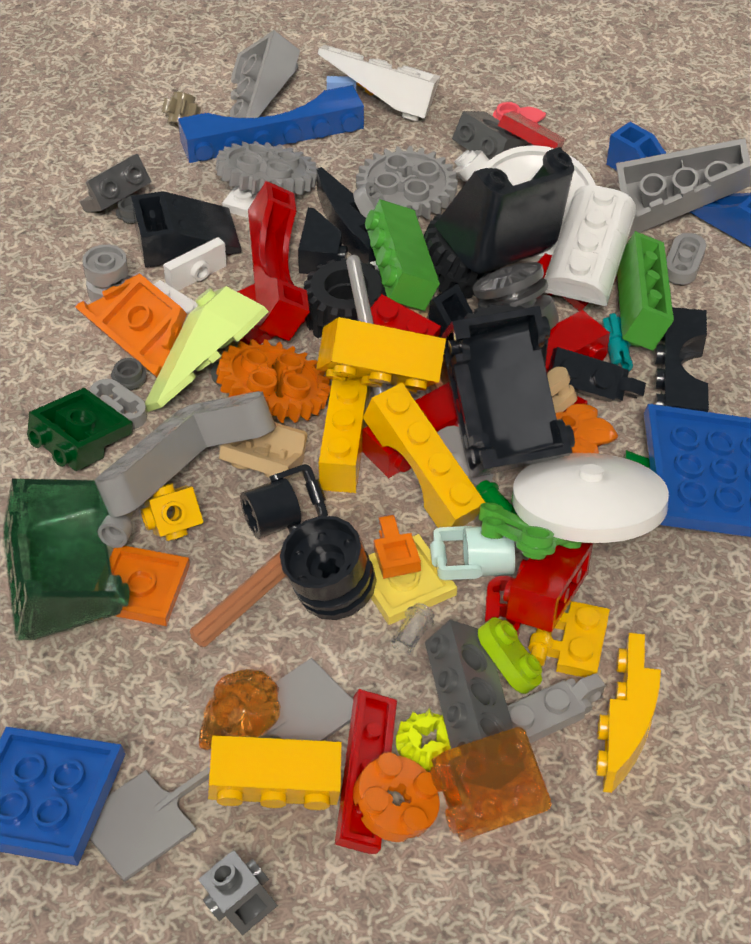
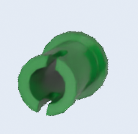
M484 480L475 487L486 503L498 504L503 509L518 515L513 505L498 491L499 486L496 482Z

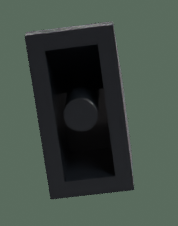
M308 207L299 243L298 265L300 274H309L315 271V267L320 264L326 265L327 261H341V259L347 258L348 247L342 245V232L315 208Z

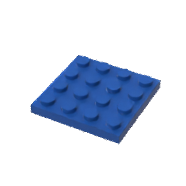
M647 404L644 411L650 469L663 479L669 492L667 515L660 525L751 537V418Z

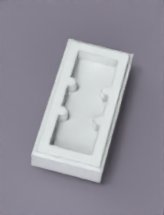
M217 237L163 264L165 283L179 291L197 281L204 280L208 275L226 267L225 243Z

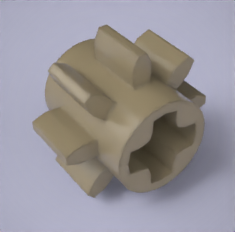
M173 92V97H170V99L164 98L162 113L168 116L167 123L179 126L178 118L200 114L201 107H198V104L195 103L196 98L183 92Z

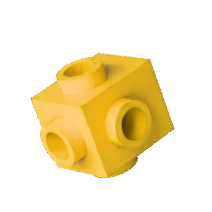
M173 483L163 485L153 496L144 502L146 508L141 509V516L146 530H153L154 535L159 537L165 536L166 541L188 535L187 528L204 523L193 486L185 485L174 488ZM169 507H172V514L170 517H167V510Z

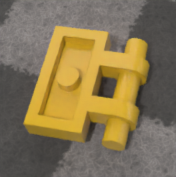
M571 601L569 613L564 612L555 626L556 629L565 630L563 640H554L551 637V632L537 628L536 633L531 635L528 645L531 654L537 658L541 666L545 665L547 656L558 658L556 672L584 678L598 672L610 609Z

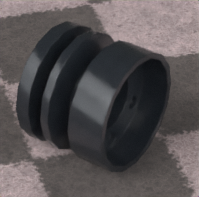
M318 516L299 524L292 529L284 540L280 553L282 570L292 585L299 601L309 613L320 619L339 620L352 616L365 607L374 594L377 579L374 566L370 561L368 553L365 551L364 544L358 532L349 522L337 516Z

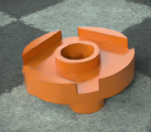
M387 752L369 763L358 776L353 789V800L355 806L357 803L359 804V808L364 815L361 820L372 833L387 841L405 842L408 838L419 837L424 834L436 820L440 806L438 795L440 783L433 773L427 772L413 760ZM388 790L399 792L405 802H402L399 806L393 804V796L388 793Z

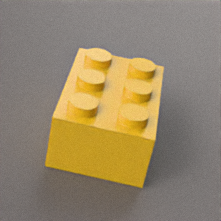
M338 317L323 327L316 370L325 371L326 377L334 380L346 381L348 376L361 378L362 385L371 387H382L383 383L392 385L403 383L410 394H417V390L424 391L427 387L439 383L446 339Z

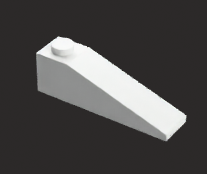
M327 45L319 48L318 54L395 110L401 111L403 117L419 121V117L425 118L427 116L440 76L404 65L403 67H398L397 70L392 69L391 64L381 59H369V62L363 61L364 56L358 53Z

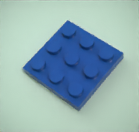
M6 726L0 738V852L78 866L126 755L122 745Z

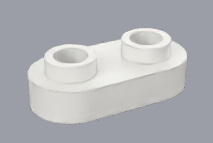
M466 150L454 161L457 167L453 171L457 172V176L462 181H468L474 171L480 170L489 159L481 150Z

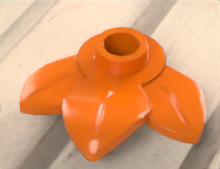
M574 404L569 406L566 412L556 413L557 419H562L565 425H570L573 429L575 445L571 447L572 453L599 454L597 445L608 444L618 438V434L611 423L602 418H597L598 410L591 405Z

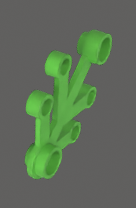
M482 503L480 505L478 518L482 521L481 535L491 539H501L505 536L515 541L516 547L528 558L544 559L546 555L555 553L557 545L574 549L580 548L582 542L556 538L554 533L546 528L529 526L518 515L503 509L498 504Z

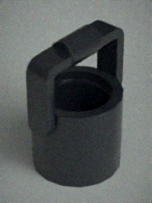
M303 464L269 477L270 483L241 493L242 511L255 538L260 539L287 528L290 533L292 529L301 524L302 515L297 496L290 482L285 478L299 472L303 473L307 492L312 505L316 508L318 516H328L324 503L326 497L319 479H315L313 470L309 465Z

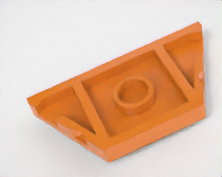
M140 273L125 280L119 286H113L102 291V298L90 304L82 301L75 306L82 315L131 357L137 359L156 378L182 329L187 315L181 306Z

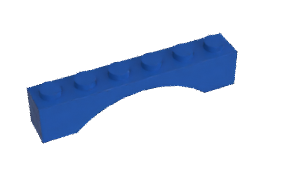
M350 85L324 90L307 104L289 112L273 116L235 118L203 113L178 118L180 142L189 163L217 158L219 150L223 151L225 146L231 147L233 143L242 146V142L253 144L256 141L261 145L269 142L271 146H277L279 144L284 145L364 129V105L354 86Z
M628 122L610 135L606 165L617 170L616 163L666 154V151L662 148L654 134L632 122ZM751 192L733 193L690 211L693 215L751 247Z

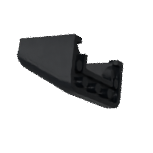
M561 147L547 151L542 159L543 165L530 181L517 185H512L508 176L497 168H484L474 171L434 226L470 270L477 273H486L546 252L558 241L574 173L572 159Z
M540 306L452 321L442 335V338L446 339L444 360L468 470L473 478L568 456L572 453L571 447L575 445L573 429L570 425H565L562 419L556 418L541 348L545 344V339L550 337V325L547 317L542 316Z

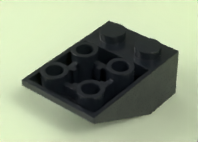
M165 191L131 196L135 228L145 268L163 265L217 237L225 243L226 255L242 252L228 207Z

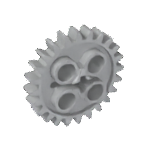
M256 141L253 144L242 142V146L234 143L231 147L225 146L223 151L219 150L216 161L217 176H222V181H229V186H240V191L249 189L251 194L258 193L265 181H268L286 190L303 195V191L310 192L311 187H315L318 167H316V162L311 161V157H303V152H293V148L283 149L281 144L271 146L269 142H266L265 145H261Z
M396 146L395 152L384 149L383 156L373 153V160H364V166H359V173L356 174V187L358 189L371 182L378 187L385 201L415 210L417 219L418 216L422 215L429 220L430 212L441 214V208L447 209L450 202L453 201L455 193H457L458 180L457 172L452 171L453 165L445 164V157L436 159L435 151L427 155L424 154V148L419 149L418 152H413L412 146H409L407 151H402L399 146Z

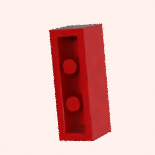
M582 542L581 547L575 549L557 545L555 553L546 555L544 559H523L516 578H510L504 590L503 601L508 602L506 619L552 633L588 575L593 543Z

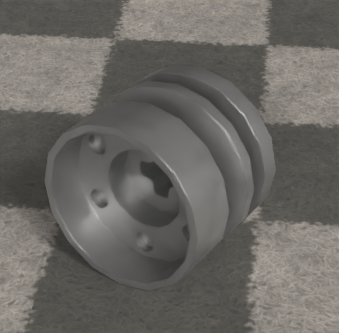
M538 262L519 263L504 267L481 278L473 286L475 296L480 299L479 307L487 308L488 304L494 303L496 305L508 303L513 307L519 305L525 308L540 306L542 316H546L549 321L550 329L559 321L553 298L549 295H542L548 288V282L542 278L544 270Z

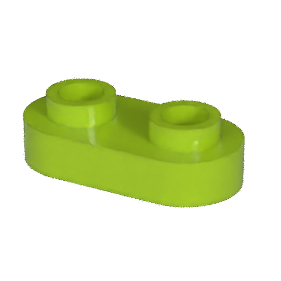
M493 617L478 628V638L482 647L516 691L527 694L541 684V664L535 656L527 652L518 639L517 631L510 622Z

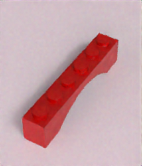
M265 181L248 208L256 302L263 305L269 311L258 324L259 330L264 331L266 334L290 341L310 312L307 290L295 286L289 273V243L297 212L295 195L289 190Z

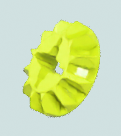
M429 708L423 714L417 715L415 712H412L409 719L405 722H400L396 735V748L400 756L413 760L426 771L440 770L454 762L443 714H434ZM436 729V741L431 740L421 749V734L428 736Z

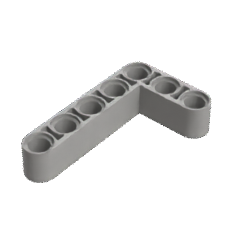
M257 391L196 403L175 412L95 479L96 486L109 516H122L140 507L206 447L254 439L273 431L276 425L263 392Z

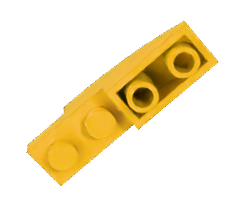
M629 633L626 648H618L616 672L624 673L623 682H617L615 699H610L607 715H599L597 739L605 740V751L598 750L596 776L604 777L603 792L612 793L625 779L635 765L651 728L660 689L661 669L644 668L645 634Z

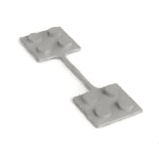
M310 658L247 701L248 705L266 725L263 730L252 737L324 741L351 722L353 699L313 658ZM210 766L173 792L164 791L145 770L108 795L91 834L90 841L124 882L196 832V828L178 808V803L183 796L209 779Z

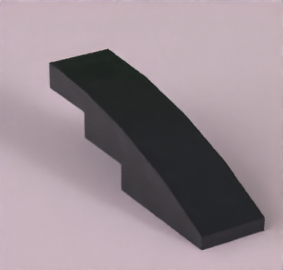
M318 168L317 194L326 218L342 232V244L348 247L351 255L358 256L362 263L367 264L376 261L373 248L370 245L368 231L365 228L366 218L360 213L353 193L324 168Z

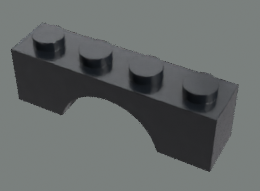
M672 307L674 321L660 340L661 344H658L655 350V365H661V368H657L655 373L654 389L661 390V394L656 393L655 405L708 412V383L693 377L682 366L686 361L702 357L707 337V310Z

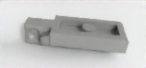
M597 673L580 679L577 683L573 678L565 682L563 680L508 705L518 747L522 748L584 719L585 714L592 710L593 705L591 703L604 697L603 693L606 685Z

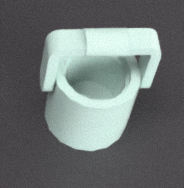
M472 526L439 527L433 532V542L430 544L431 560L433 566L437 567V574L440 579H477L486 576L514 574L515 543L513 540L505 536L501 539L484 537L481 535V527ZM463 540L464 565L446 566L447 556L443 541Z

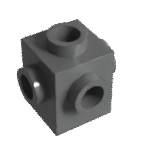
M235 850L218 861L198 879L209 893L203 899V902L218 921H221L226 916L242 936L278 906L263 887L269 878L253 858L245 864Z

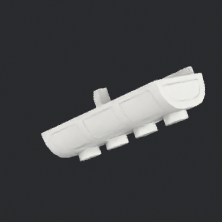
M595 185L583 186L575 191L544 278L548 282V288L544 293L607 306L636 215V204L630 196L615 189Z

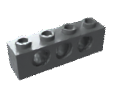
M449 620L425 641L458 779L463 783L491 790H499L525 770L497 667L479 641L478 628Z

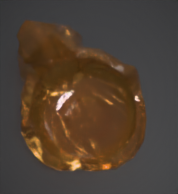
M244 669L222 677L216 683L212 698H210L203 711V721L199 732V747L207 751L210 750L212 735L258 738L274 726L280 716L281 706L278 700L279 687L273 678L263 671Z

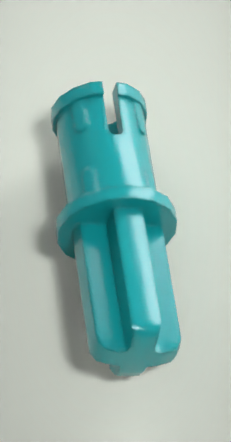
M611 313L609 317L604 318L602 321L603 327L610 332L608 343L610 362L616 365L620 363L622 368L630 371L633 368V361L629 352L631 344L622 339L621 317Z

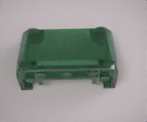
M11 479L4 517L3 543L16 641H34L116 616L121 613L122 607L128 606V583H122L120 575H112L107 544L103 543L98 536V529L109 513L95 480Z

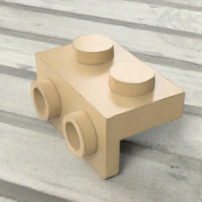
M275 422L276 428L264 436L222 444L219 459L230 462L233 467L238 469H253L263 472L269 478L277 473L302 465L308 434L305 431Z

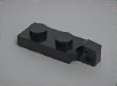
M559 347L553 349L548 372L555 367L566 368L570 376L569 385L574 387L575 392L608 402L614 400L621 402L624 396L636 399L639 396H644L646 382L629 378V370L622 368V366Z

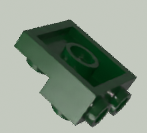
M82 388L30 411L27 437L33 447H44L48 450L57 465L61 467L68 465L74 471H78L103 459L105 446L132 434L133 422L89 390Z

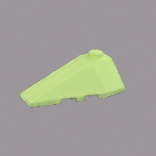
M227 286L216 291L209 288L195 300L198 306L189 313L145 401L146 411L150 412L167 404L195 379L196 375L193 372L195 369L200 371L210 363L213 364L221 357L217 351L219 348L226 347L234 340L238 342L269 311L263 305Z

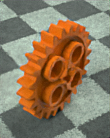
M254 339L250 340L249 346L242 341H239L237 347L230 345L228 352L223 351L216 371L218 375L216 383L222 384L220 389L222 393H229L228 397L257 391L263 392L272 416H277L281 423H284L285 417H289L293 422L298 423L299 416L306 420H310L311 414L318 416L320 410L325 408L331 386H329L330 378L324 376L325 371L316 370L317 360H306L308 353H294V346L284 349L281 342H278L276 346H271L266 339H264L263 345H259Z

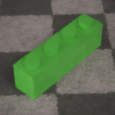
M379 199L375 209L370 210L366 217L365 228L368 231L370 245L374 251L376 265L379 268L386 295L400 304L425 311L440 283L415 210Z
M634 231L625 246L617 272L622 339L628 341L633 346H642L654 351L674 321L664 242Z

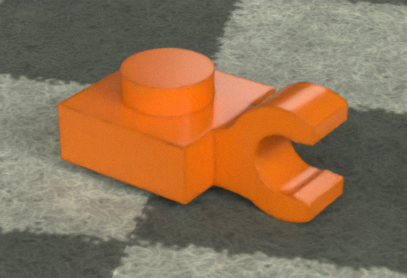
M394 515L378 517L381 530H379L380 539L374 540V552L383 579L421 571V560L412 533L400 535Z

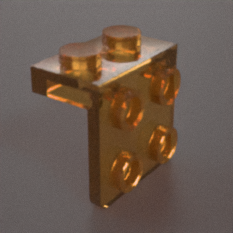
M515 727L446 750L431 759L433 763L431 777L434 786L438 792L443 791L448 805V809L445 810L448 826L453 834H458L461 842L543 813L551 807V799L526 731L521 727Z

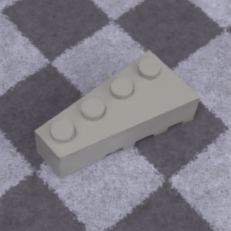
M745 138L616 163L620 190L630 196L636 204V215L629 236H632L634 231L643 232L751 186V163Z

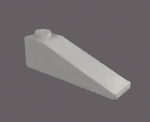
M275 30L238 53L231 76V82L237 83V88L231 92V99L237 100V102L230 110V117L258 118L288 79L296 72L300 50Z

